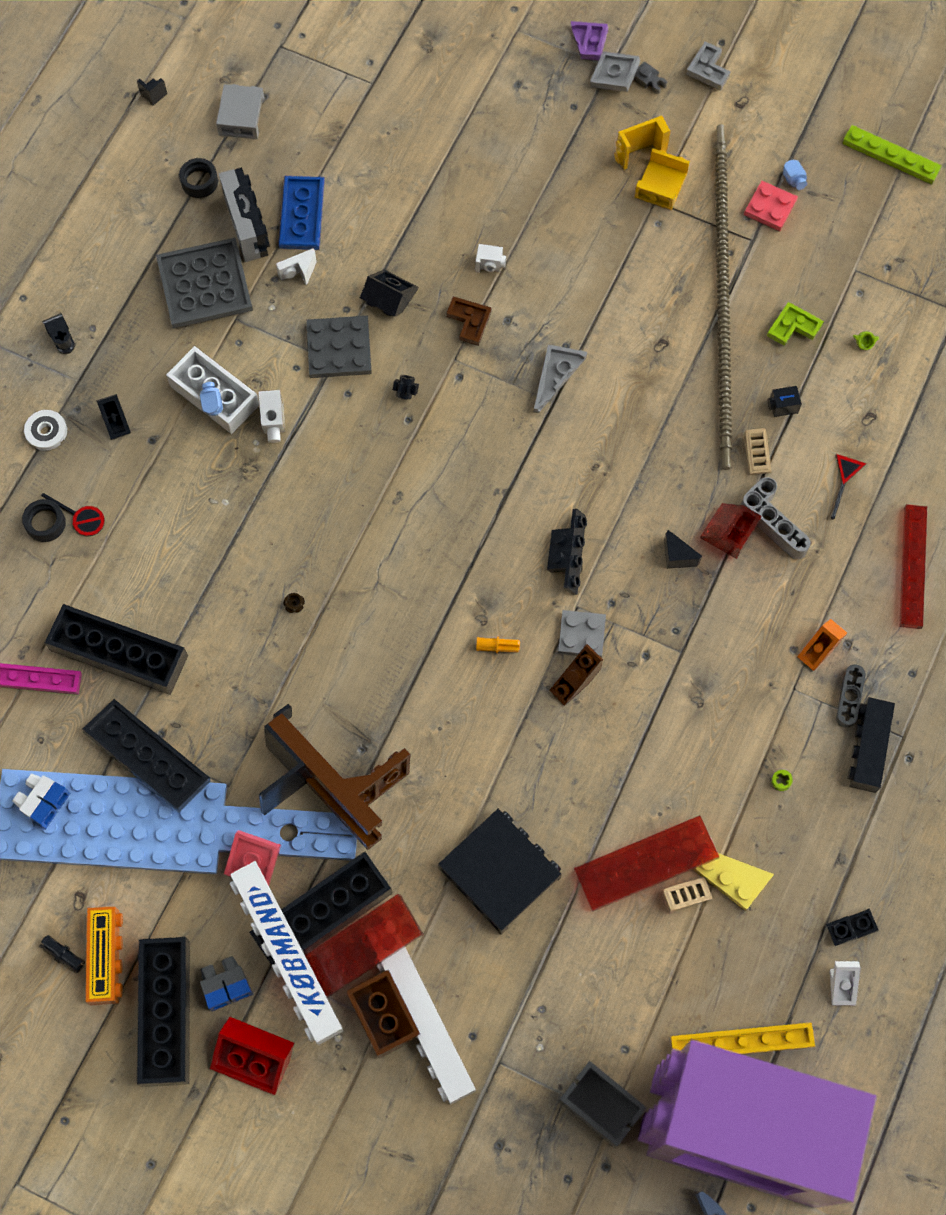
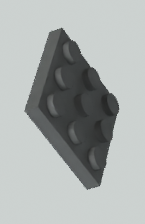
M368 315L306 319L310 378L372 374Z

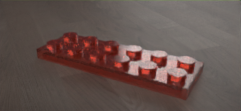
M699 815L574 868L593 912L717 860L719 855Z
M397 894L306 954L305 957L326 998H328L423 936L424 933L401 894Z

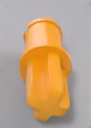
M499 636L497 638L477 637L476 651L496 652V654L498 652L518 653L520 651V641L499 639Z

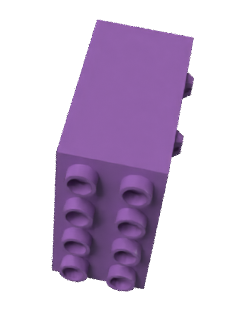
M691 1040L681 1051L672 1048L670 1055L667 1054L665 1060L662 1059L660 1065L657 1064L650 1093L661 1096V1099L657 1105L654 1104L652 1109L649 1108L648 1113H644L638 1135V1141L649 1144L646 1156L813 1208L854 1202L876 1095L695 1040Z

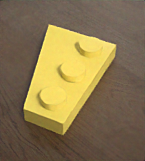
M705 849L691 866L695 872L705 877L709 883L745 911L774 875Z

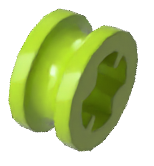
M778 770L772 777V785L778 791L788 790L793 782V777L787 770ZM781 775L782 778L787 777V785L784 786L782 783L778 784L776 782L779 779L777 776Z

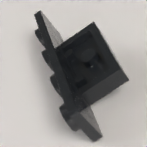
M577 508L572 510L570 528L551 531L547 570L551 573L565 571L564 589L572 595L578 594V587L580 586V569L583 564L582 551L585 545L584 533L587 526L586 515Z

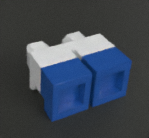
M31 774L25 784L33 790L29 796L21 792L17 793L13 802L25 816L35 821L44 829H47L58 813L54 808L60 810L71 793L67 788L44 775L39 777Z

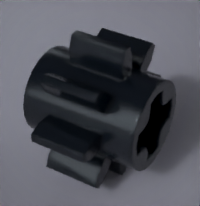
M400 375L399 379L394 380L392 390L397 391L396 396L398 398L409 400L412 399V395L416 396L418 393L419 384L415 383V378L412 376Z

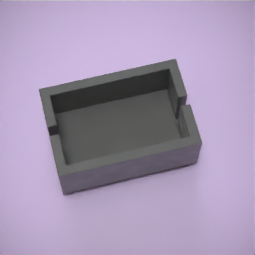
M589 1061L575 1079L578 1085L573 1082L558 1102L611 1146L617 1148L630 1131L627 1124L632 1127L647 1107Z

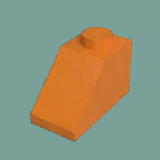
M830 619L821 626L797 657L815 671L847 635V632Z

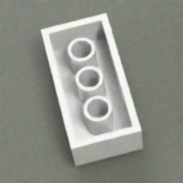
M195 346L166 374L170 387L202 412L204 411L202 410L199 396L203 390L202 384L214 382L215 388H218L221 393L223 410L216 416L205 414L231 434L259 406L258 396L254 391Z

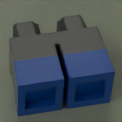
M233 956L221 961L225 972L218 975L213 965L201 968L203 981L200 983L208 1009L211 1012L232 1004L230 999L235 1003L254 995L243 968L238 965Z

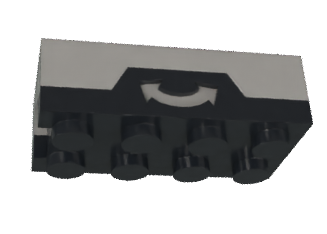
M242 167L219 173L223 195L245 262L268 256L267 248L270 247L267 237L268 233L262 221L260 208L257 206L255 193L251 188L249 175H244Z

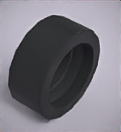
M204 158L190 159L180 168L179 178L181 186L187 195L193 198H204L216 190L219 182L215 166L209 160ZM196 171H206L210 174L208 182L198 186L188 183L187 178Z
M39 499L30 503L25 508L22 515V523L28 535L34 540L50 542L57 539L63 533L66 526V518L60 506L54 501ZM46 510L54 512L56 522L50 529L37 531L33 528L32 520L37 513Z

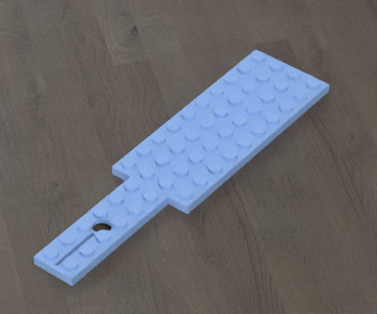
M2 769L0 781V860L217 874L219 852L230 853L235 834L238 830L280 844L278 856L351 861L356 858L357 838L334 813L273 809L266 815H263L261 808L225 806L227 784L209 783L178 813L138 778ZM31 774L39 777L44 775L64 786L71 793L60 810L54 808L58 813L47 829H44L35 821L25 816L13 802L17 793L21 792L29 796L33 790L25 784ZM288 824L294 825L298 829L297 837L292 841L283 840L280 836L283 826Z

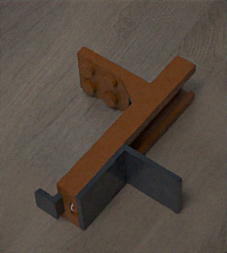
M289 704L285 705L273 714V720L264 726L266 747L284 765L288 772L259 794L261 813L266 815L307 784L359 842L369 850L382 840V834L376 829V827L382 826V820L369 805L409 775L411 754L404 748L400 752L396 751L391 754L388 761L382 766L377 765L373 768L370 775L343 779L288 720L292 717V707Z

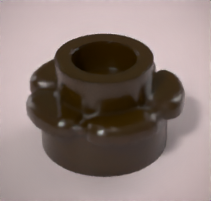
M290 593L285 597L283 604L287 612L299 613L304 608L305 600L298 593Z

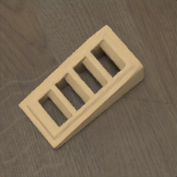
M766 429L746 430L743 439L750 475L771 473ZM754 446H761V447H762V448L752 449V447H754ZM761 454H763V457H754V458H753V455H761ZM754 463H765L762 466H754Z
M705 877L663 889L661 892L669 914L713 899ZM696 885H701L704 893L703 897H700ZM692 887L696 899L692 900L688 888ZM681 890H684L687 898L686 902L683 901L680 893ZM673 893L676 894L679 904H675L672 897Z

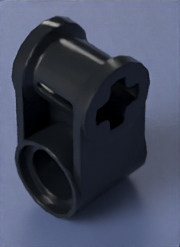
M62 313L42 321L60 353L69 354L75 349V342Z

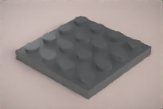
M236 238L156 255L173 329L253 311Z

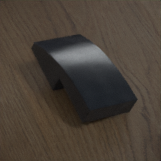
M870 908L826 924L835 946L879 931Z

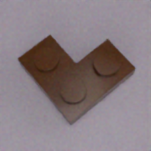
M453 296L446 316L447 318L464 322L459 336L460 341L479 346L492 313V308Z

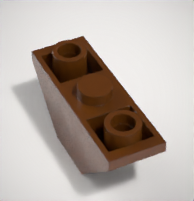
M588 644L585 645L549 691L564 706L567 705L599 673L602 668L603 659Z

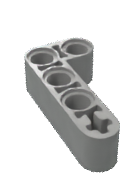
M762 478L745 494L741 503V512L790 557L802 559L810 547V539L770 503L776 493L777 483L772 478ZM762 488H767V489H769L771 492H769V493L764 492V491L762 490ZM747 502H754L756 506H750ZM763 516H769L772 520H765ZM778 530H785L788 534L782 535Z

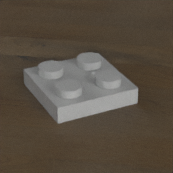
M602 52L590 81L591 87L628 92L640 64L639 56Z
M563 610L558 654L577 656L584 646L588 644L602 658L606 614Z

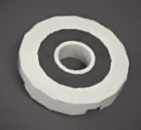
M41 410L28 418L25 423L24 434L28 443L36 449L51 450L57 448L63 439L65 440L67 426L59 413L52 410ZM51 427L49 433H40L42 428Z

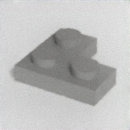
M705 41L688 67L686 74L721 90L730 77L731 71L715 64L722 53V49Z

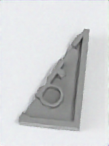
M548 345L534 412L539 413L587 357L586 351Z

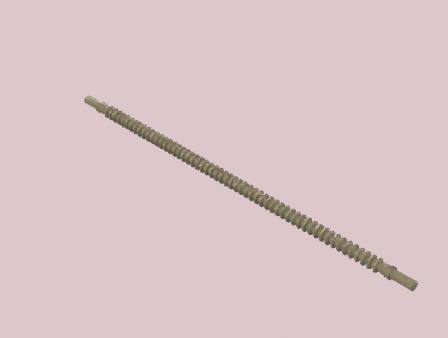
M718 125L717 142L715 143L717 151L715 153V196L717 197L716 256L718 263L717 298L719 299L717 301L719 304L717 306V314L719 315L717 319L719 320L718 341H720L718 343V356L720 357L718 359V367L720 368L718 370L720 373L718 375L720 378L718 382L720 384L719 400H721L719 402V410L721 411L719 413V421L721 422L719 424L721 428L719 432L722 433L719 437L722 439L720 444L722 469L729 470L731 469L730 450L733 447L730 441L732 438V434H730L732 432V423H730L732 421L730 417L732 415L730 412L732 410L730 406L732 404L730 401L732 399L730 395L732 391L729 390L731 389V364L729 363L731 361V353L729 352L731 350L729 347L731 345L729 342L731 338L729 336L730 311L728 310L730 308V295L728 294L730 292L728 289L730 285L728 284L727 153L725 152L727 143L725 142L724 125Z

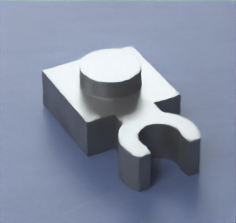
M645 61L638 67L633 78L645 89L650 85L656 94H659L661 89L657 85H661L664 88L667 86V81L662 77H658L659 72Z

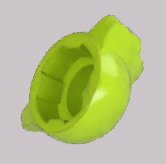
M868 331L861 332L859 335H853L857 346L862 350L871 349L875 342L879 340V336H874L873 333Z

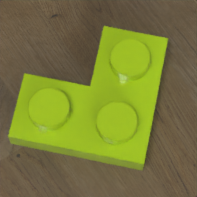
M788 302L768 331L767 337L785 346L794 331L813 341L824 321Z

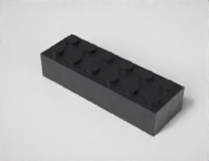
M66 604L62 605L44 642L51 652L171 695L188 658V654L182 646Z
M364 851L285 906L281 911L304 955H306L393 893L392 888ZM252 929L249 933L270 964H275L272 955L267 957L261 944L265 943L261 934L256 936Z
M186 937L139 939L137 1085L141 1087L189 1085L190 941Z

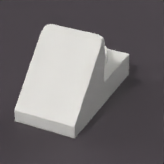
M310 249L276 263L280 279H289L300 273L307 285L317 262L315 250Z
M835 961L834 969H830L832 1005H856L860 975L859 961Z

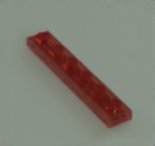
M906 504L904 507L899 627L922 629L927 506Z

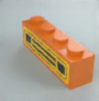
M115 906L87 908L86 1003L89 1005L119 1004V997H122L123 988L122 983H119V974H122L123 963L122 959H119V950L123 949V938L119 936V927L123 926V914L119 913Z

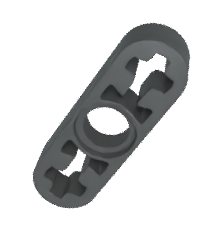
M857 664L850 665L844 673L836 713L837 723L845 728L855 724L860 709L866 673L864 668ZM853 671H856L857 676L860 677L856 679L854 685H850L853 679V676L850 674H852ZM845 692H855L857 699L855 701L847 700ZM847 707H851L849 716L852 718L849 721H845V717L841 716L845 714Z

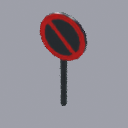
M45 493L41 494L43 498L54 501L62 509L74 515L73 526L80 535L93 536L103 529L105 517L98 508L85 506L76 512Z

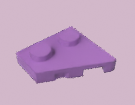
M571 21L572 31L581 59L599 60L603 52L608 24Z

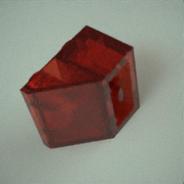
M722 503L700 538L733 558L738 559L759 526L762 516L744 505Z

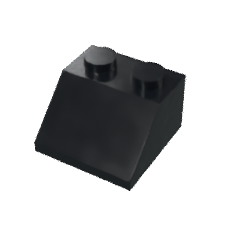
M383 269L367 276L360 299L366 301L365 303L368 306L377 307L383 310L384 314L393 317L403 313L419 287Z

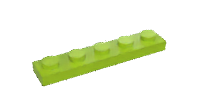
M851 125L842 143L931 185L942 167L938 163L854 125Z

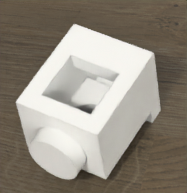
M479 244L476 257V272L480 273V269L488 272H500L501 268H505L506 256L503 255V247Z

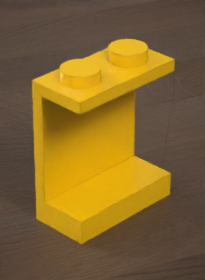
M661 115L618 132L614 157L616 162L621 164L623 170L628 168L629 154L653 144L656 150H663L667 153L671 131L663 116Z
M653 148L641 181L638 180L634 198L672 210L687 176L690 161Z

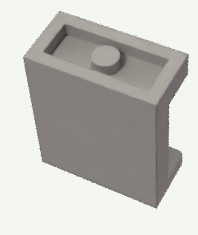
M224 84L216 123L219 136L258 139L261 104L265 100L263 88Z

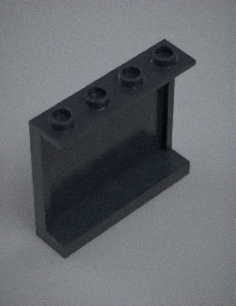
M497 809L438 863V869L502 935L508 929V926L556 880L559 881L562 874L560 866L554 860L549 861L544 856L545 851L537 843L533 845L528 839V833L522 827L517 828L512 823L514 821L513 818L506 811L502 813Z

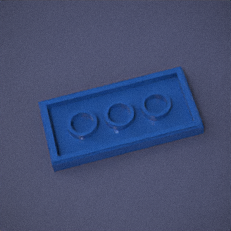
M284 176L279 249L320 250L324 177Z

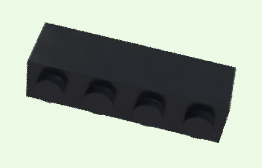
M868 697L864 704L861 703L858 716L862 717L861 724H857L855 730V737H858L857 745L853 746L851 758H854V764L850 766L847 779L851 780V788L877 793L881 788L895 703Z

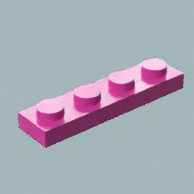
M0 663V687L79 694L82 677L81 671Z

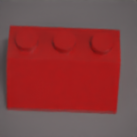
M229 1017L219 1032L210 1069L276 1095L290 1062L295 1043Z

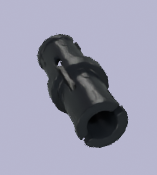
M50 935L45 936L39 945L40 948L51 954L56 962L63 963L74 973H78L85 964V961L71 952L67 945L63 946Z

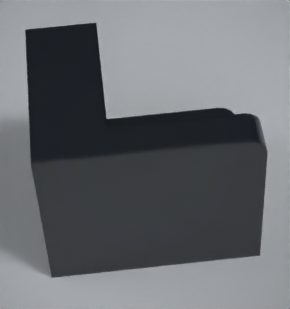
M140 78L137 80L140 95L153 106L168 94L162 78L157 81L152 78L148 83L143 82Z

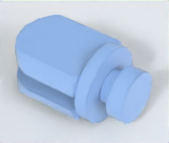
M798 160L786 162L783 175L788 184L796 187L797 190L804 189L807 186V175Z
M214 382L203 383V390L199 395L202 410L210 416H216L223 410L221 393L218 388H215Z

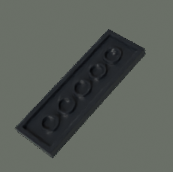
M115 699L82 728L85 735L178 813L211 782L208 775Z

